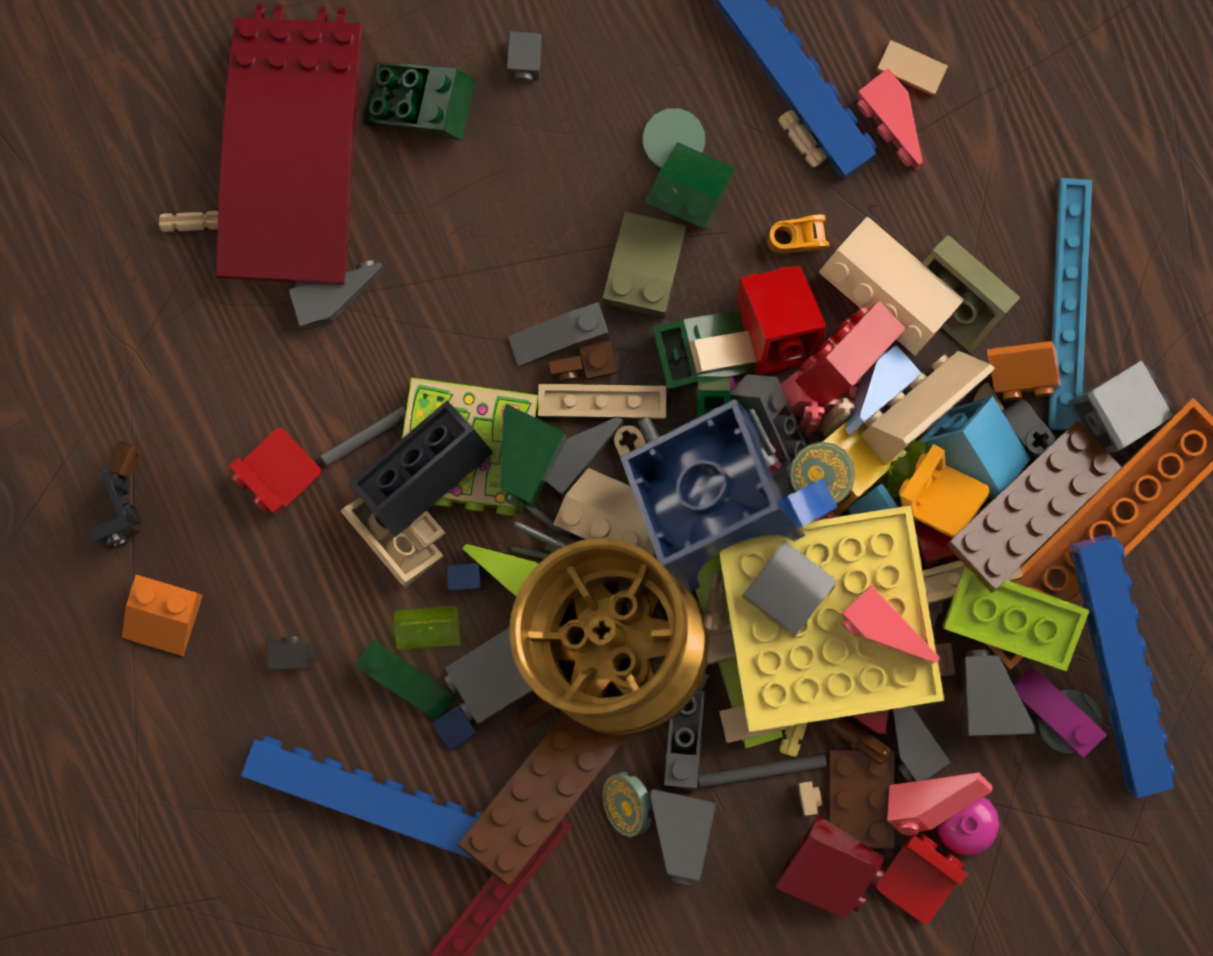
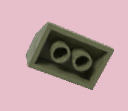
M949 235L933 249L922 263L964 299L941 328L970 353L973 352L1020 298Z

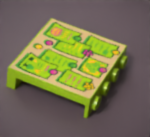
M411 378L402 438L448 400L494 452L480 466L463 478L457 486L441 497L435 505L452 507V502L465 504L464 509L483 512L484 506L497 508V514L515 516L516 511L523 512V510L507 503L506 499H504L506 495L501 490L503 409L508 404L536 417L538 395Z

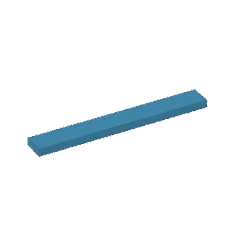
M1059 179L1051 341L1057 351L1061 389H1055L1054 394L1049 395L1047 428L1050 431L1065 432L1076 421L1080 423L1068 401L1083 392L1092 180Z

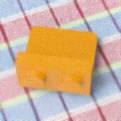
M933 444L927 454L923 453L918 459L915 467L916 472L912 478H907L903 482L899 491L902 507L911 506L914 519L954 538L974 519L989 495V487L947 466L945 450Z

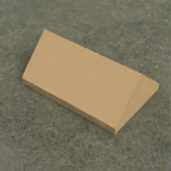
M361 497L341 510L342 514L405 588L443 557L434 544L419 552L403 531L395 537Z

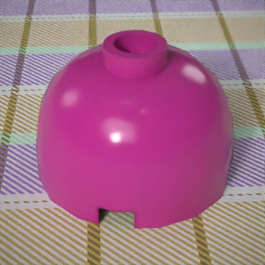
M983 797L934 829L936 837L943 847L954 854L971 856L982 853L992 845L998 834L999 819L992 803Z

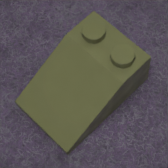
M625 212L608 274L603 304L665 318L686 226Z

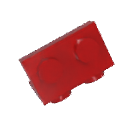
M282 428L274 430L244 460L238 457L229 466L235 472L231 478L243 490L249 487L257 495L253 501L265 514L271 510L277 516L321 475V468Z
M922 834L920 838L915 835H911L876 884V889L918 921L926 924L931 921L956 884L961 885L968 874L961 870L964 867L961 861L949 853L946 858L935 851L938 845Z

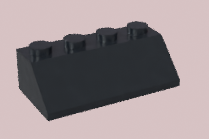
M446 400L353 480L350 485L396 537L427 509L433 507L441 497L457 486L463 478L480 466L494 452L476 430Z

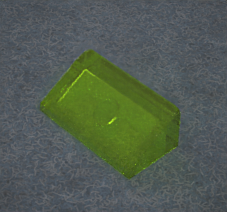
M457 606L407 609L394 612L397 650L461 645Z

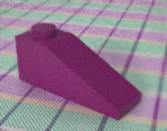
M1030 667L1013 685L1022 703L1076 757L1084 758L1107 735L1078 706L1033 667Z

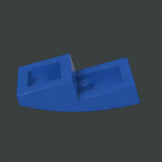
M823 478L783 498L797 529L837 508Z

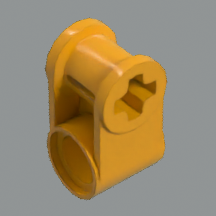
M811 215L775 223L767 236L769 249L776 254L815 252L828 249L830 243L826 241L823 222L826 221L825 215ZM777 231L787 232L790 236V243L785 245L779 244L775 240L774 233Z

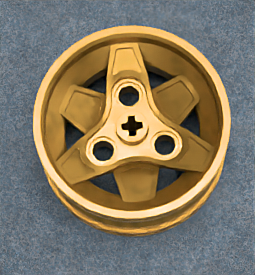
M611 538L586 539L566 545L553 552L529 574L517 594L511 613V650L517 668L525 682L541 698L562 710L581 725L602 733L617 735L639 733L655 728L675 716L697 691L703 679L709 655V635L705 632L704 628L705 616L694 595L682 587L673 578L671 573L650 553L622 540ZM614 581L632 582L627 589L614 595L603 585V583ZM574 602L578 619L569 621L564 626L559 627L563 616ZM627 603H633L632 611L622 616L623 606ZM660 603L665 608L669 622L653 618ZM584 631L583 641L574 645L575 635ZM626 658H631L630 667L626 671L620 672L621 662ZM665 658L655 673L650 660ZM558 660L575 662L571 682L563 674ZM612 682L624 694L619 697L601 698Z

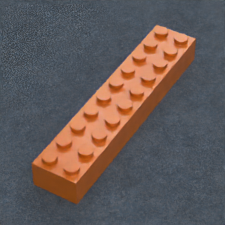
M1194 398L1186 402L1172 418L1121 466L1122 468L1020 566L1023 577L1013 582L1078 604L1082 597L1070 544L1109 535L1116 537L1117 541L1121 542L1126 556L1213 470V417ZM976 640L985 650H990L991 656H999L1006 671L1011 670L1024 657Z

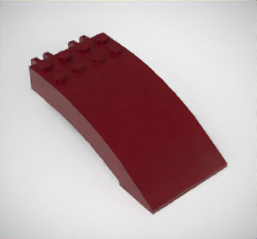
M256 3L254 18L235 17L220 167L216 272L218 279L345 285L350 235L356 120L364 46L361 23H346V7L338 8L337 22H327L328 11L326 6H319L317 21L284 19L283 4H276L273 13L274 19H266L264 3Z

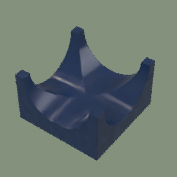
M736 399L620 457L659 562L689 593L701 587L698 581V574L704 564L717 553L736 543L770 535L784 536L792 541L805 536L802 527L797 529L768 469L759 443L761 441L760 434L748 412Z

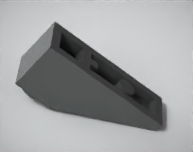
M599 302L569 311L508 337L517 365L520 367L609 338Z
M618 416L568 438L545 483L563 497L616 434L618 429L621 428L623 420Z
M912 706L890 709L897 758L901 762V765L897 768L908 783L912 780L914 782L926 780L951 763Z

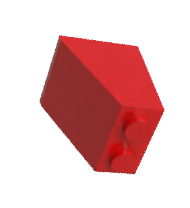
M801 266L782 267L776 271L762 274L753 273L740 278L736 297L744 329L749 331L756 357V362L753 365L757 375L800 367L811 355H816L820 351L818 347L822 344L826 324Z

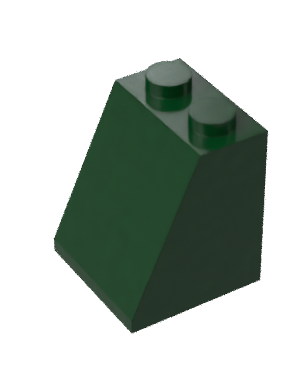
M677 142L659 171L646 203L705 229L711 225L736 167Z
M508 404L503 409L501 490L506 495L504 499H506L507 503L523 510L525 505L533 508L567 439L565 432Z

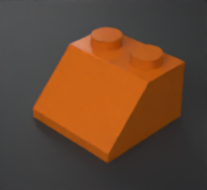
M1052 341L987 349L989 363L995 368L991 372L994 392L997 397L1003 396L1004 401L1018 400L1022 398V394L1035 392L1036 397L1049 396L1054 394L1055 389H1061L1057 351Z
M135 575L126 604L122 638L184 656L203 595Z

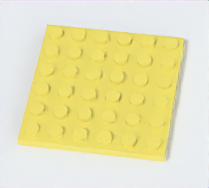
M911 506L811 521L802 526L805 536L796 541H792L784 536H761L741 541L719 552L748 732L944 700L938 661L931 664L863 639L859 634L853 637L841 624L845 619L840 614L867 588L873 586L936 653ZM784 541L837 580L836 584L795 637L742 597Z

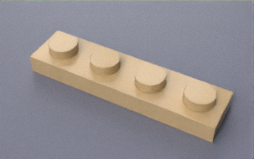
M539 384L538 417L616 418L619 416L623 419H644L646 417H650V419H666V386Z

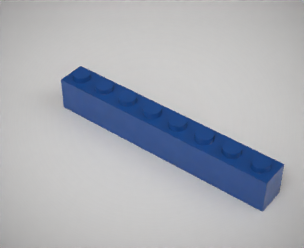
M712 0L789 108L799 117L800 123H803L817 142L818 148H821L825 153L826 159L841 180H846L872 162L876 155L874 141L867 133L862 135L855 125L858 123V120L854 113L848 107L844 109L837 100L840 96L835 87L830 82L825 84L819 75L821 69L817 62L811 56L807 58L800 49L803 45L798 36L793 31L788 33L782 24L784 18L775 6L770 8L765 0Z
M1109 535L1070 544L1083 605L1090 610L1087 616L1088 627L1127 793L1136 798H1141L1173 789L1172 778L1175 777V769L1172 761L1167 758L1165 747L1168 746V739L1164 729L1160 728L1158 716L1161 715V709L1157 698L1153 697L1151 685L1154 683L1153 674L1149 666H1146L1143 655L1146 653V644L1137 629L1136 623L1139 622V614L1135 604L1131 603L1129 591L1132 590V583L1128 573L1124 572L1122 560L1125 558L1123 546L1120 541H1117L1116 537Z
M264 736L263 741L254 739L241 774L242 777L473 859L457 845L483 813L477 811L474 817L463 813L465 807L447 800L445 806L432 802L433 795L416 790L414 795L402 791L404 785L385 779L384 784L372 780L374 774L355 768L354 773L342 770L343 763L325 757L322 763L311 759L313 752L296 746L293 752L281 748L282 741L268 736Z

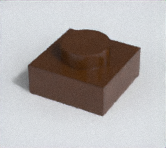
M611 341L579 348L586 380L617 373Z
M580 356L549 362L552 378L558 377L559 382L577 379V374L583 373Z

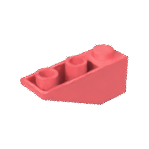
M887 68L858 91L856 99L859 102L856 105L866 118L872 117L878 124L876 129L880 136L887 143L892 141L897 147L898 151L896 153L902 163L907 167L911 165L916 171L920 168L923 161L909 94L889 68Z

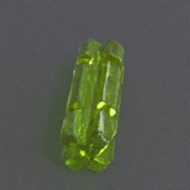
M897 457L896 461H891L886 486L887 492L896 505L898 501H901L899 491L903 482L908 478L909 463L904 462L903 457Z

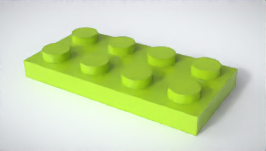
M965 566L942 627L957 634L1067 671L1090 610L1005 580L991 593Z

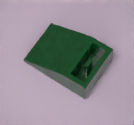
M378 62L364 122L434 138L462 141L476 80L457 68Z
M740 310L683 319L652 328L667 394L697 387V376L729 377L732 375V378L755 372L752 363L697 374L689 344L693 340L744 332L745 329Z

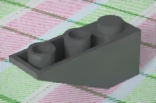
M369 260L357 264L356 270L346 272L345 285L295 283L296 288L289 289L301 329L306 330L333 322L385 272L381 262L375 264L374 260Z
M747 374L730 393L732 401L736 399L748 414L749 409L755 410L770 443L776 449L775 456L782 464L785 461L792 463L798 452L807 445L778 378Z
M696 691L690 701L675 716L670 718L664 789L696 792L705 691Z

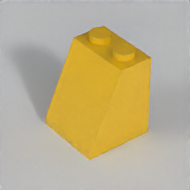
M847 420L823 441L837 444L846 450L853 460L855 467L853 488L847 497L836 503L837 508L831 510L837 517L907 454L905 450H902L890 462L885 464L860 436L868 428L866 423L849 435L845 431L848 424Z

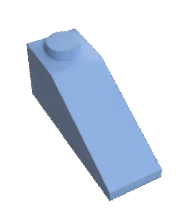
M897 345L887 353L884 352L862 375L854 401L855 410L850 414L845 430L849 435L862 426L878 410L885 407L898 393L903 392L922 374Z

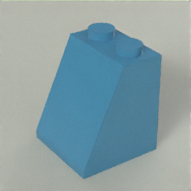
M993 396L951 408L915 444L922 454H927L933 444L944 449L946 465L988 485L989 495L987 498L992 500L1023 472L1022 469L1031 460Z

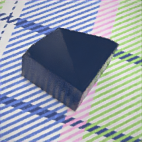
M477 563L448 565L447 579L450 590L473 588L482 590L480 565Z
M459 706L431 724L450 751L477 733Z

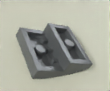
M784 541L742 597L795 637L836 584L837 580Z

